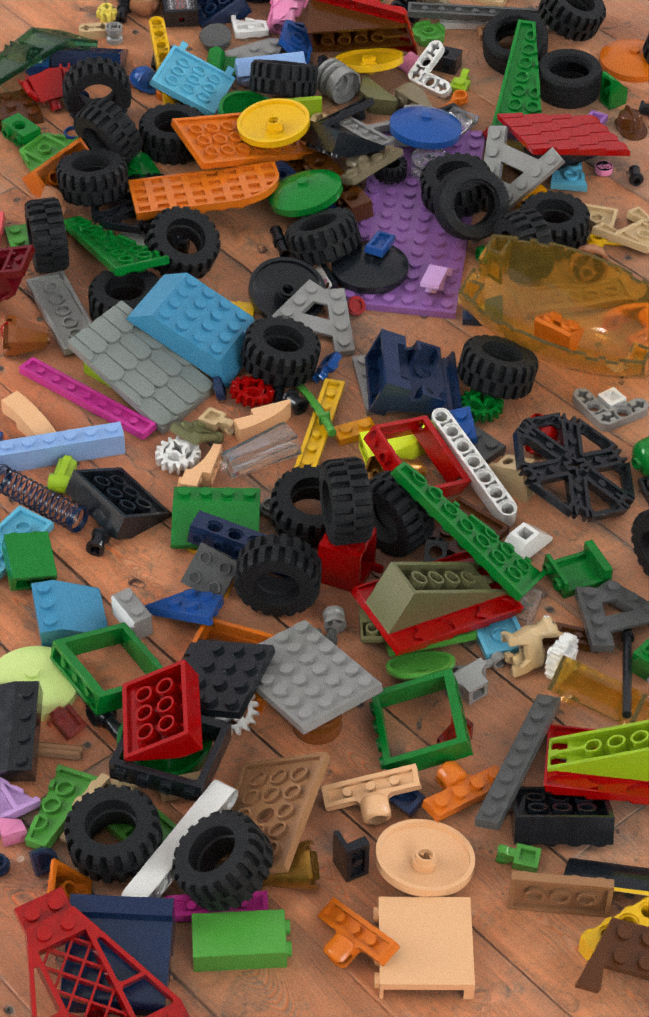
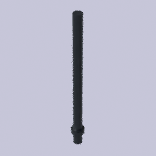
M632 628L623 630L621 633V642L623 643L622 716L625 719H629L632 716V643L634 642Z

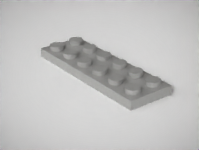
M64 271L27 279L26 285L63 355L74 354L67 347V341L92 323Z

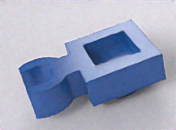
M335 351L325 356L311 379L316 384L320 380L324 381L329 372L332 373L338 368V362L342 355Z

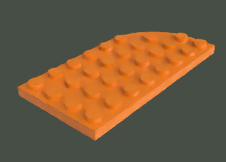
M275 161L128 180L136 218L143 221L155 218L158 213H162L166 208L172 209L173 206H180V208L187 206L191 210H199V213H206L212 210L224 211L228 208H244L270 196L280 183Z

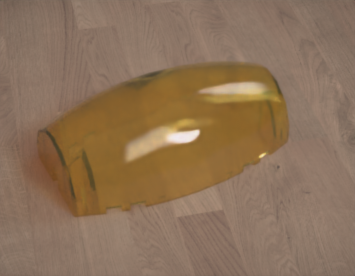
M492 235L478 258L477 273L476 268L473 267L458 291V302L467 313L496 336L505 337L533 351L537 358L545 362L596 376L620 379H646L649 377V282L644 279L642 281L632 276V272L617 264L569 246L550 242L549 245L538 243V239L533 238L530 241L518 240V236ZM555 311L560 313L563 319H570L580 323L579 326L585 330L576 351L534 336L535 317Z

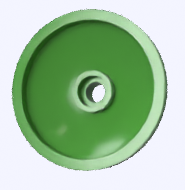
M418 651L393 657L386 663V672L393 678L406 682L449 668L453 669L455 657L442 651Z

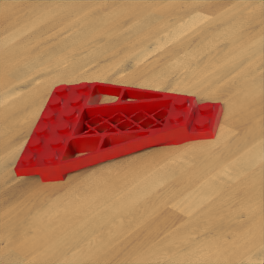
M62 887L14 908V914L25 934L31 1017H37L35 968L58 1012L50 1017H80L68 1013L72 1001L88 1005L84 1017H87L90 1006L105 1011L104 1017H107L108 1012L121 1017H136L123 989L142 979L148 981L172 1003L145 1017H190L182 1000L75 906H71ZM85 936L86 940L80 939L79 937ZM97 939L101 940L138 974L124 981H119ZM69 943L66 953L55 950L56 948ZM73 943L88 947L84 959L69 954ZM90 949L98 964L87 960ZM46 954L44 960L42 961L40 956ZM49 954L64 959L60 970L45 966ZM67 960L82 965L78 976L63 972ZM84 966L99 970L96 982L81 978ZM102 972L110 987L99 984ZM49 973L58 976L55 985ZM61 977L76 982L72 994L57 989ZM78 983L93 988L90 1000L75 995ZM96 989L111 994L108 1006L92 1001ZM114 995L122 1011L110 1007ZM61 997L70 999L67 1008Z

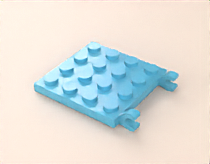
M184 41L181 42L179 47L173 45L149 85L166 93L173 99L190 105L191 108H197L205 116L215 115L220 100L228 93L235 81V77L232 76L235 69L228 66L224 72L185 51L189 44Z

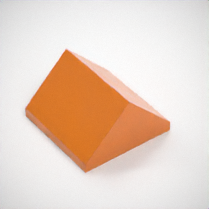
M53 858L50 865L47 893L62 887L70 901L71 894L91 895L93 880Z

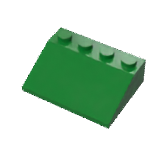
M174 487L171 548H199V546L187 542L190 525L199 510L260 532L261 488Z

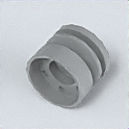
M329 58L318 67L316 86L318 91L340 105L348 103L356 96L361 84L358 72L336 58Z

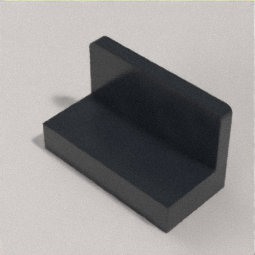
M339 830L334 831L333 862L346 883L369 874L370 843L364 836L347 843Z

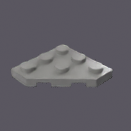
M267 38L227 50L225 54L229 57L246 58L282 54L284 49L278 44V38Z

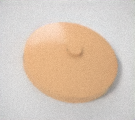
M410 819L395 823L383 831L376 844L375 864L381 876L390 885L402 892L418 897H444L458 892L469 883L474 872L475 853L470 842L456 829L433 820Z

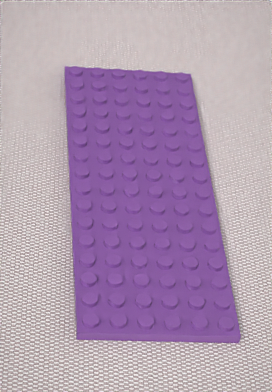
M462 130L459 141L443 149L430 150L412 146H394L403 148V157H405L408 163L406 179L398 184L396 182L394 184H390V182L384 184V181L379 182V179L376 180L374 174L367 177L364 193L372 200L374 216L357 222L361 241L371 240L377 231L395 235L396 238L393 246L400 249L408 259V275L399 287L381 294H361L345 289L346 300L353 296L361 297L366 305L365 310L455 319L468 240L455 238L449 235L448 232H445L436 220L435 214L431 213L424 206L421 198L420 174L429 161L435 160L438 156L442 157L447 153H469L471 156H478L481 160L485 146V136L482 135L481 131ZM390 131L382 132V134L388 137L393 136ZM464 216L460 220L465 224L471 225L473 216ZM429 264L453 268L452 276L446 275L443 291L437 290V293L426 292V287L420 286V282Z

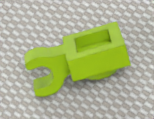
M463 68L460 77L453 78L450 83L452 93L456 90H464L466 92L471 86V80H469L470 77L468 76L470 69Z

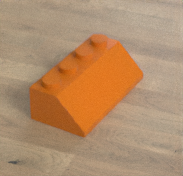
M79 137L21 179L32 194L41 197L46 185L58 189L56 167L61 159L71 155L73 152L90 149L83 139Z

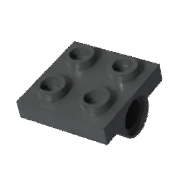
M201 542L181 582L196 591H209L212 594L222 595L224 598L235 577L237 561L228 554Z

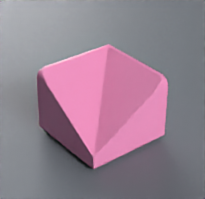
M0 818V837L4 847L25 841L27 830L21 819Z

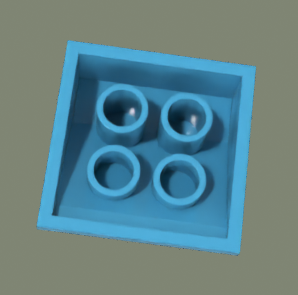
M57 580L31 583L41 646L52 648L53 640L108 627L100 588Z

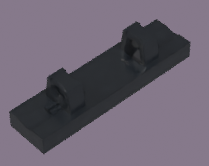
M373 97L361 99L316 122L340 130L339 122L350 116L359 121L366 119L364 109L374 105Z

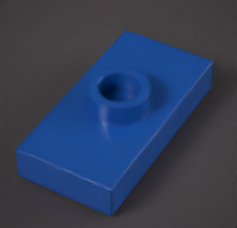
M377 231L365 246L364 253L383 257L394 244L396 236Z

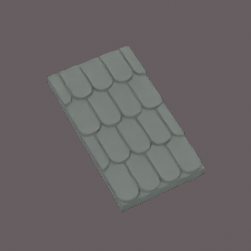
M121 300L74 335V337L70 338L67 341V347L83 361L85 374L115 390L140 415L155 422L157 430L164 435L170 430L173 422H180L215 393L212 381L190 362L126 320L133 309Z

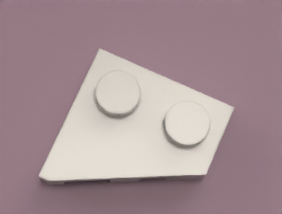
M231 15L235 39L269 36L266 21L247 17L245 21L238 20L236 15Z

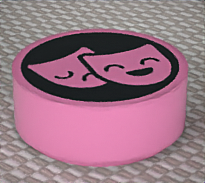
M605 160L598 161L595 164L594 171L599 176H609L613 172V164Z

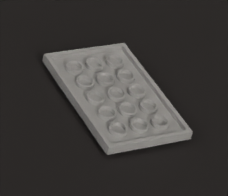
M306 620L298 622L294 626L277 633L275 636L258 643L273 645L276 652L256 692L303 735L383 692L381 682Z

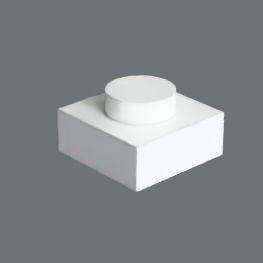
M614 387L599 393L597 397L607 409L621 405L627 400Z

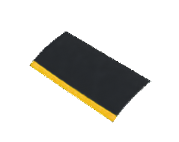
M569 858L564 875L614 879V891L649 896V868Z

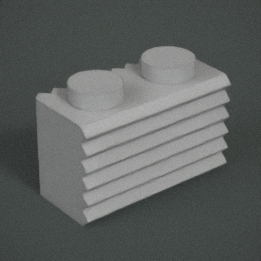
M127 588L111 596L112 614L120 623L125 622L140 640L152 635V614L145 608L143 602H140L134 591H131V588Z

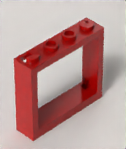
M427 415L374 425L363 438L385 471H393L402 461L387 439L414 434L446 481V483L434 485L443 491L444 497L461 494L472 481Z

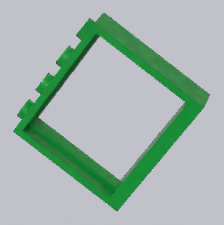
M125 622L53 640L51 661L95 715L123 708L122 686L104 691L75 655L121 644L145 674L163 668L159 660L154 657L147 646L141 642L135 635V632Z
M452 668L383 688V692L372 697L373 702H369L371 713L376 718V720H372L375 733L379 735V738L376 739V745L379 752H382V757H379L382 770H390L416 763L418 771L444 764L450 760L454 761L473 755L460 690ZM447 689L457 738L392 757L383 708Z

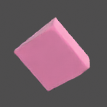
M412 51L408 52L404 57V62L397 68L408 75L419 56Z

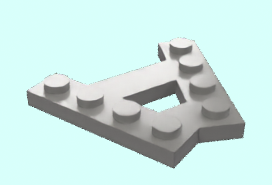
M422 104L404 105V108L410 106H422ZM350 117L339 122L340 130L381 145L409 146L398 141L393 136L388 137L382 134V132L390 131V120L366 125Z
M489 126L484 161L490 167L492 173H495L501 179L503 163L523 172L511 184L502 181L508 191L510 211L560 168L565 161L553 147L539 159L506 145L507 126Z
M309 279L272 315L273 317L283 316V318L287 319L290 317L297 322L301 321L304 323V326H309L313 333L332 337L334 352L338 351L342 356L355 355L345 288L324 289ZM315 303L327 306L329 320L305 313Z

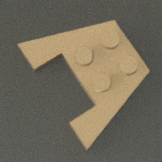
M640 206L627 212L626 218L634 223L620 230L613 228L605 222L592 227L591 234L643 253H649V215Z

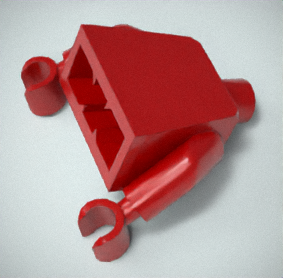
M68 63L67 67H62V64H60L59 67L27 77L25 75L26 79L24 81L18 79V82L25 93L35 102H41L42 105L49 103L52 112L61 110L62 107L59 99H63L62 81L64 80L65 73L69 71L70 63Z

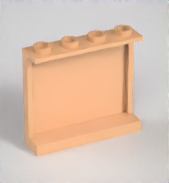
M378 897V907H373V922H378V929L396 941L400 946L384 967L374 961V966H379V972H374V988H379V999H383L384 990H463V999H474L475 972L470 897Z

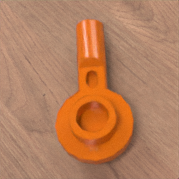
M456 90L451 97V101L442 107L452 103L458 106L465 105L469 101V96L464 90Z

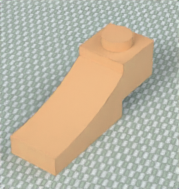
M213 443L206 457L192 469H186L183 477H179L177 487L211 488L222 462V445Z

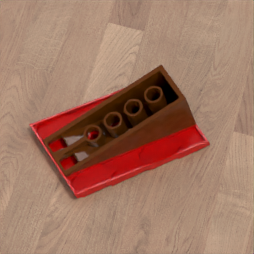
M309 0L307 34L314 53L389 47L404 52L412 51L418 55L417 43L411 28V22L408 18V12L404 7L384 4L379 0Z

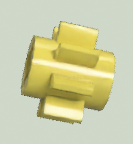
M102 3L100 7H97L96 18H100V22L110 23L116 20L117 8H113L112 4Z

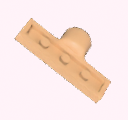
M416 763L321 786L327 812L359 805L363 821L368 825H380L390 819L389 799L392 796L422 789Z

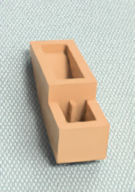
M15 391L1 400L2 412L15 421L17 429L26 436L56 432L45 416L20 392Z
M290 399L251 409V415L234 419V435L239 444L242 445L264 437L283 425L291 417Z

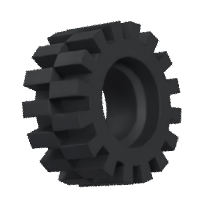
M402 156L375 172L376 180L379 179V182L384 181V184L388 182L390 184L403 182L407 177V160Z

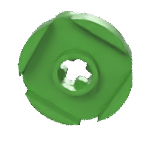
M424 20L414 24V28H412L414 38L421 47H427L434 40L444 42L445 27L441 23L431 24L430 20Z

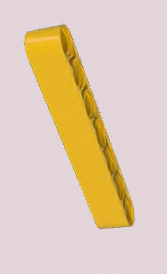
M154 16L149 19V32L156 70H158L169 53L170 46L164 19L160 16ZM161 91L163 105L165 103H179V100L173 99Z

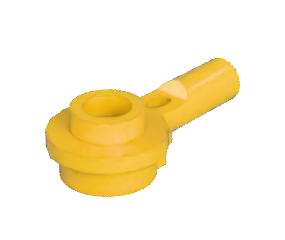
M590 234L586 241L587 244H595L600 247H604V245L624 246L594 234Z

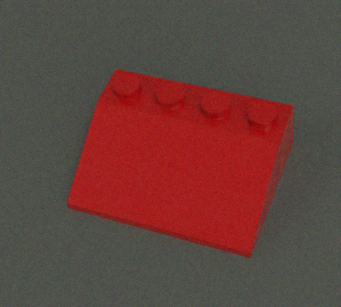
M185 659L122 684L125 761L182 758L203 750L199 675Z

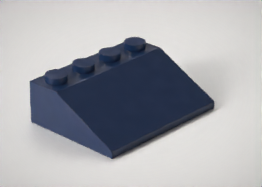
M197 0L198 18L202 28L215 23H231V15H236V19L241 20L252 12L246 0Z
M59 46L51 50V68L59 67L60 64H62V67H67L68 63H70L71 67L73 64L77 65L76 62L81 59L84 61L86 57L96 58V56H102V59L110 58L113 63L116 61L124 68L128 49Z

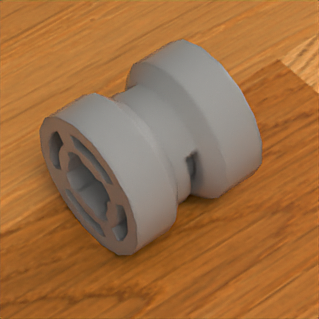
M119 22L106 24L107 43L113 46L122 44V24Z

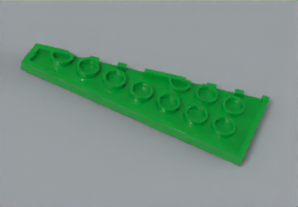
M518 19L492 126H504L497 119V114L519 112L523 114L542 113L535 21Z
M81 216L64 219L66 230L115 276H125L130 272H144L148 268L170 264L168 255L160 256L157 250L151 252L148 250V246L137 245L136 241L121 234L116 236L112 230L105 231L103 226L92 225L90 220Z
M405 461L390 473L396 483L403 486L410 493L412 499L419 502L427 514L433 517L442 526L443 530L449 533L458 542L459 546L465 549L474 558L475 562L481 565L490 574L491 578L497 581L506 590L507 594L517 602L547 574L544 569L540 572L530 564L532 560L527 556L524 559L519 556L512 544L501 542L496 532L472 513L468 516L460 510L458 502L454 501L451 503L447 500L440 488L429 486L424 476Z

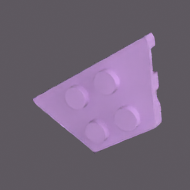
M0 777V818L15 819L40 807V798L37 796L32 798L26 795L24 789L11 785L7 780Z

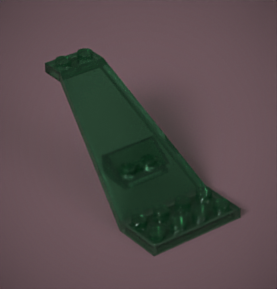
M31 27L18 39L10 41V45L5 44L4 50L0 52V85L64 47L73 49L80 47V49L90 50V47L97 48L98 40L59 29Z

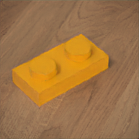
M371 417L336 425L334 428L337 433L334 437L339 446L359 441V432L370 431L375 424Z

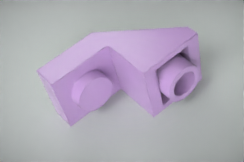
M429 264L420 282V286L426 287V292L437 293V290L443 291L446 275L452 276L453 268Z

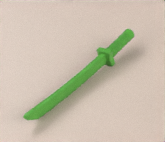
M304 384L295 387L308 400V403L318 416L319 424L324 425L329 436H335L337 432L331 422L330 412L324 411L320 403Z

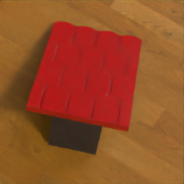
M522 112L497 114V119L504 126L508 127V146L536 159L541 158L553 147L565 161L557 171L596 156H630V150L627 145L619 141L618 137L611 133L608 127L601 124L600 120L593 115H546L543 113L523 114ZM512 168L519 176L523 173Z

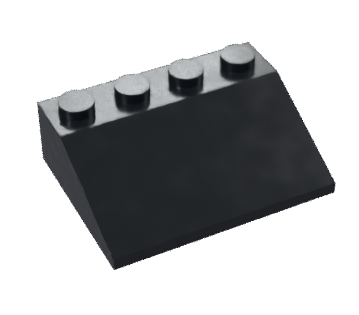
M311 120L307 133L300 139L306 142L307 147L338 159L341 156L349 158L385 150L386 147L355 134Z
M122 467L73 470L65 491L75 503L87 508L89 515L97 521V524L106 529L111 534V537L117 540L133 538L172 516V513Z
M13 681L0 684V777L7 781H36L43 691L39 681Z
M520 787L510 807L514 844L520 843L529 846L532 844H543L548 847H554L557 844H568L572 847H579L581 845H593L596 847L613 845L615 816L609 800L586 799V796L553 795L550 792H546L544 787Z

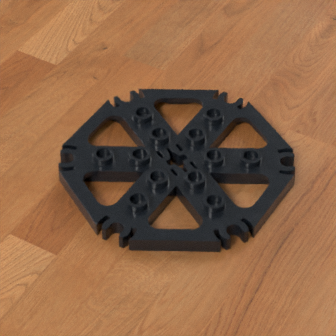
M560 412L524 419L515 430L513 442L516 471L521 470L518 475L526 476L527 479L524 484L529 485L528 488L566 516H571L572 519H575L579 514L582 517V522H585L587 518L588 523L624 515L634 502L635 494L630 462L625 463L628 458L620 457L619 454L622 450L618 448V445L580 418L577 419L576 416H573L568 420L566 413L560 416ZM555 427L558 431L559 443L538 428ZM581 435L595 443L601 450L584 453ZM523 446H529L547 460L536 463L525 462ZM616 471L620 476L621 488L602 475L601 472ZM564 480L567 503L561 502L551 492L544 490L542 485ZM589 490L607 502L610 509L595 512L590 504Z

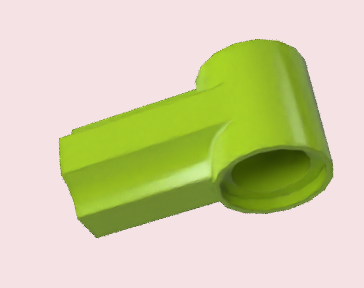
M67 455L60 458L54 473H50L48 477V489L53 490L54 493L67 494L65 491L73 470L77 468V461Z

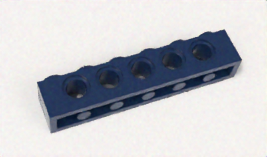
M199 510L190 525L187 542L200 546L201 542L237 560L240 550L246 543L252 539L255 541V538L263 535L266 537L267 535ZM273 573L284 578L290 577L282 573Z

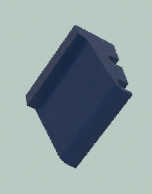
M381 329L365 356L369 412L385 416L387 411L432 414L436 408H445L449 411L462 407L455 352L451 351L448 357L441 358L440 347L419 340L413 346L406 347V336Z
M89 894L70 895L69 902L72 907L75 906L169 988L171 956H173L176 932L173 898ZM85 936L79 937L80 939L86 940ZM97 939L119 981H124L138 974L101 940ZM69 943L65 945V953L67 952ZM73 943L69 954L84 959L88 947ZM90 949L87 960L98 964ZM67 960L63 972L78 976L82 965ZM84 966L81 978L96 982L99 970ZM102 972L99 984L110 987ZM62 978L61 991L72 994L76 982ZM145 979L123 989L135 1015L148 1016L166 1007V997ZM78 983L75 995L90 1000L93 988ZM96 989L92 1001L108 1006L111 994ZM114 995L110 1007L122 1011ZM61 997L67 1008L70 999ZM72 1001L69 1012L85 1013L88 1005Z

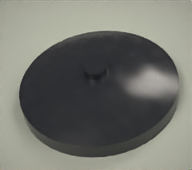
M370 240L361 241L357 249L351 251L350 254L331 262V273L337 283L347 290L361 294H381L394 290L406 280L408 275V259L400 249L392 245L383 257L364 253L365 246Z
M276 257L261 263L254 270L248 286V295L253 308L259 315L266 318L267 316H272L309 279L326 289V285L319 272L308 263L292 257ZM315 303L305 314L317 317L324 305Z

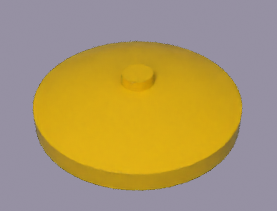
M389 47L349 50L335 57L358 72V74L366 75L393 69L404 62L403 52Z
M274 98L257 102L246 108L237 120L240 138L247 144L260 148H277L289 145L302 138L310 127V116L307 108L297 101L285 98Z

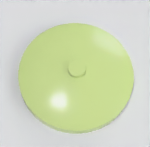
M28 646L13 650L0 658V684L13 681H39L43 691L41 721L57 717L72 706L78 695L73 686L51 661V647Z

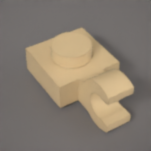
M209 407L198 418V421L205 423V427L210 430L216 431L220 428L227 436L234 434V429L231 428L234 425V420L227 419V413Z

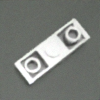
M523 522L509 533L504 542L512 544L515 547V552L524 559L526 556L531 558L550 543L553 537L538 527Z

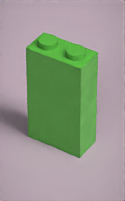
M284 909L192 914L194 972L287 967V957H292L291 941H286V935L291 933L290 919H285Z

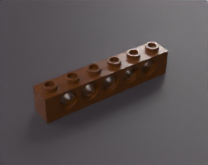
M320 151L303 157V171L326 169L337 173L339 176L345 174L327 154ZM342 184V194L334 204L342 209L347 208L354 213L356 222L373 217L372 200L357 185Z

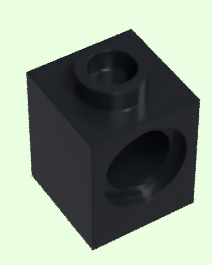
M432 537V540L426 539L423 562H432L447 557L449 543L445 542V539L441 537ZM435 548H439L442 550V555L439 558H432L430 552Z

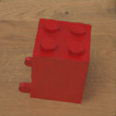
M373 527L372 537L367 542L339 546L332 544L325 533L318 544V556L322 562L321 583L351 592L355 586L366 583L372 571L382 573L384 570L383 565L376 563L377 528Z

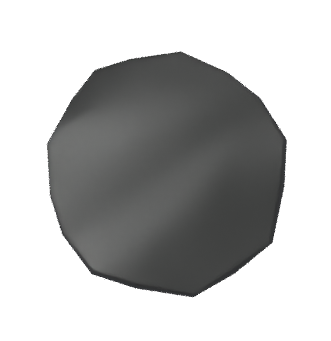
M215 23L203 28L199 34V39L207 51L213 47H220L224 51L231 45L232 35L230 28L224 24Z

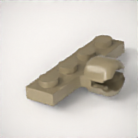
M389 145L385 147V150L375 153L371 157L367 154L349 157L346 165L352 168L340 176L342 184L356 185L403 156V148Z

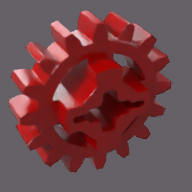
M243 375L242 379L236 377V381H232L229 394H232L231 399H236L237 404L241 403L243 407L248 405L253 409L254 406L260 407L272 404L275 390H272L273 385L264 384V381L260 378L254 379L252 375L250 378Z

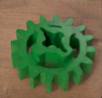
M471 388L470 392L464 391V395H461L462 407L470 406L475 423L478 420L482 423H485V420L493 422V417L499 419V414H503L504 400L502 398L483 395L481 392L474 391Z

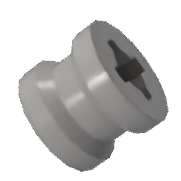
M336 605L324 609L322 616L325 631L328 632L330 628L336 629L337 634L343 632L346 629L344 609Z

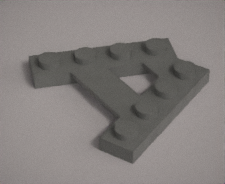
M609 579L598 588H575L574 595L591 652L613 653L615 644L611 633L642 625L649 626V601L621 586L618 582ZM611 603L624 612L606 616L603 604Z

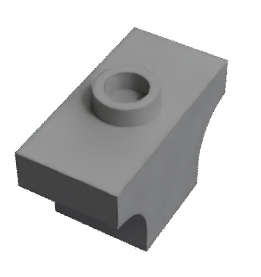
M482 657L465 667L458 668L454 673L461 698L468 705L488 695V680L485 678L487 663ZM447 689L443 690V693L448 697Z

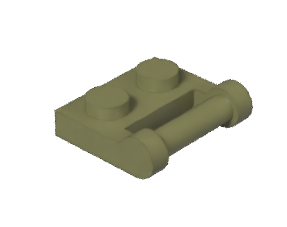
M184 420L182 422H173L170 427V431L193 445H200L203 442L221 444L224 441L222 432H213L205 427V423L194 420V422Z

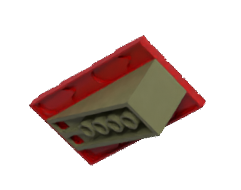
M466 550L432 562H390L381 578L355 586L351 591L355 600L357 599L358 604L368 615L377 630L380 631L388 645L392 647L396 656L427 648L428 645L452 639L459 634L488 627L491 623L514 617L524 609L520 601L517 602L514 598L510 597L506 590L497 581L493 580L490 574L481 565L477 564Z

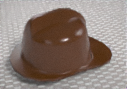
M626 105L625 109L620 111L614 124L624 138L632 141L642 140L647 136L648 131L643 122L641 112Z

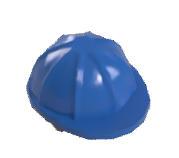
M144 65L132 70L129 76L131 88L135 87L139 92L156 94V89L149 85L156 73L153 68Z

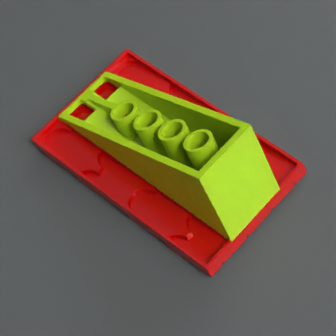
M649 720L601 729L551 724L547 734L544 772L545 791L553 795L586 796V799L629 801L632 804L649 805Z

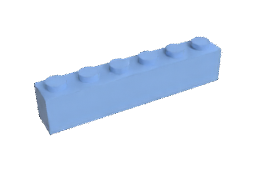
M121 422L0 441V465L5 464L17 472L55 466L64 455L71 456L79 462L126 454Z

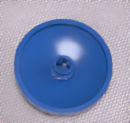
M410 106L399 109L392 114L389 130L393 137L406 145L434 150L456 144L461 137L462 125L455 116L444 110L428 106Z

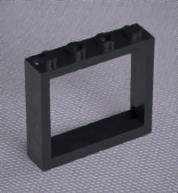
M201 715L202 738L214 741L215 743L197 781L124 761L123 735L109 761L110 778L119 780V782L137 785L140 788L159 791L165 795H173L184 798L187 801L196 802L211 784L230 743L231 723Z

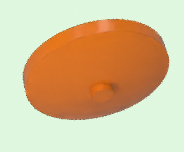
M620 39L605 45L600 52L599 58L602 70L621 81L632 83L649 82V64L643 54L645 40Z

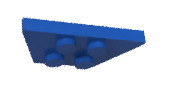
M286 19L281 29L278 44L287 53L304 51L306 64H309L312 45L307 34V27H304V23Z
M187 589L181 593L147 604L145 608L153 616L211 626L214 623L212 617L218 615L224 601L222 595L212 594L209 591L201 592L195 589Z

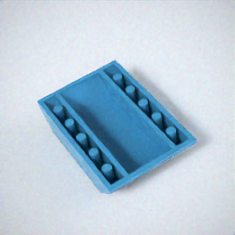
M189 273L164 274L126 319L210 377L220 376L224 386L227 388L244 367L241 362L243 341L246 330L255 322L254 317Z

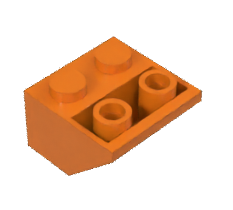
M555 311L536 316L534 320L535 337L568 353L576 351L585 329L580 327V323L577 321L563 319L562 315Z

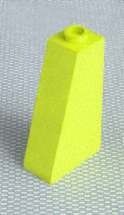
M369 431L359 432V449L365 465H367L370 457L375 456L363 439ZM414 434L387 439L399 458L414 459L426 454Z

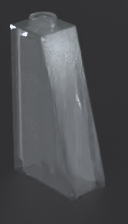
M283 421L220 453L222 458L220 467L224 474L227 473L231 479L295 457L302 454L298 436Z

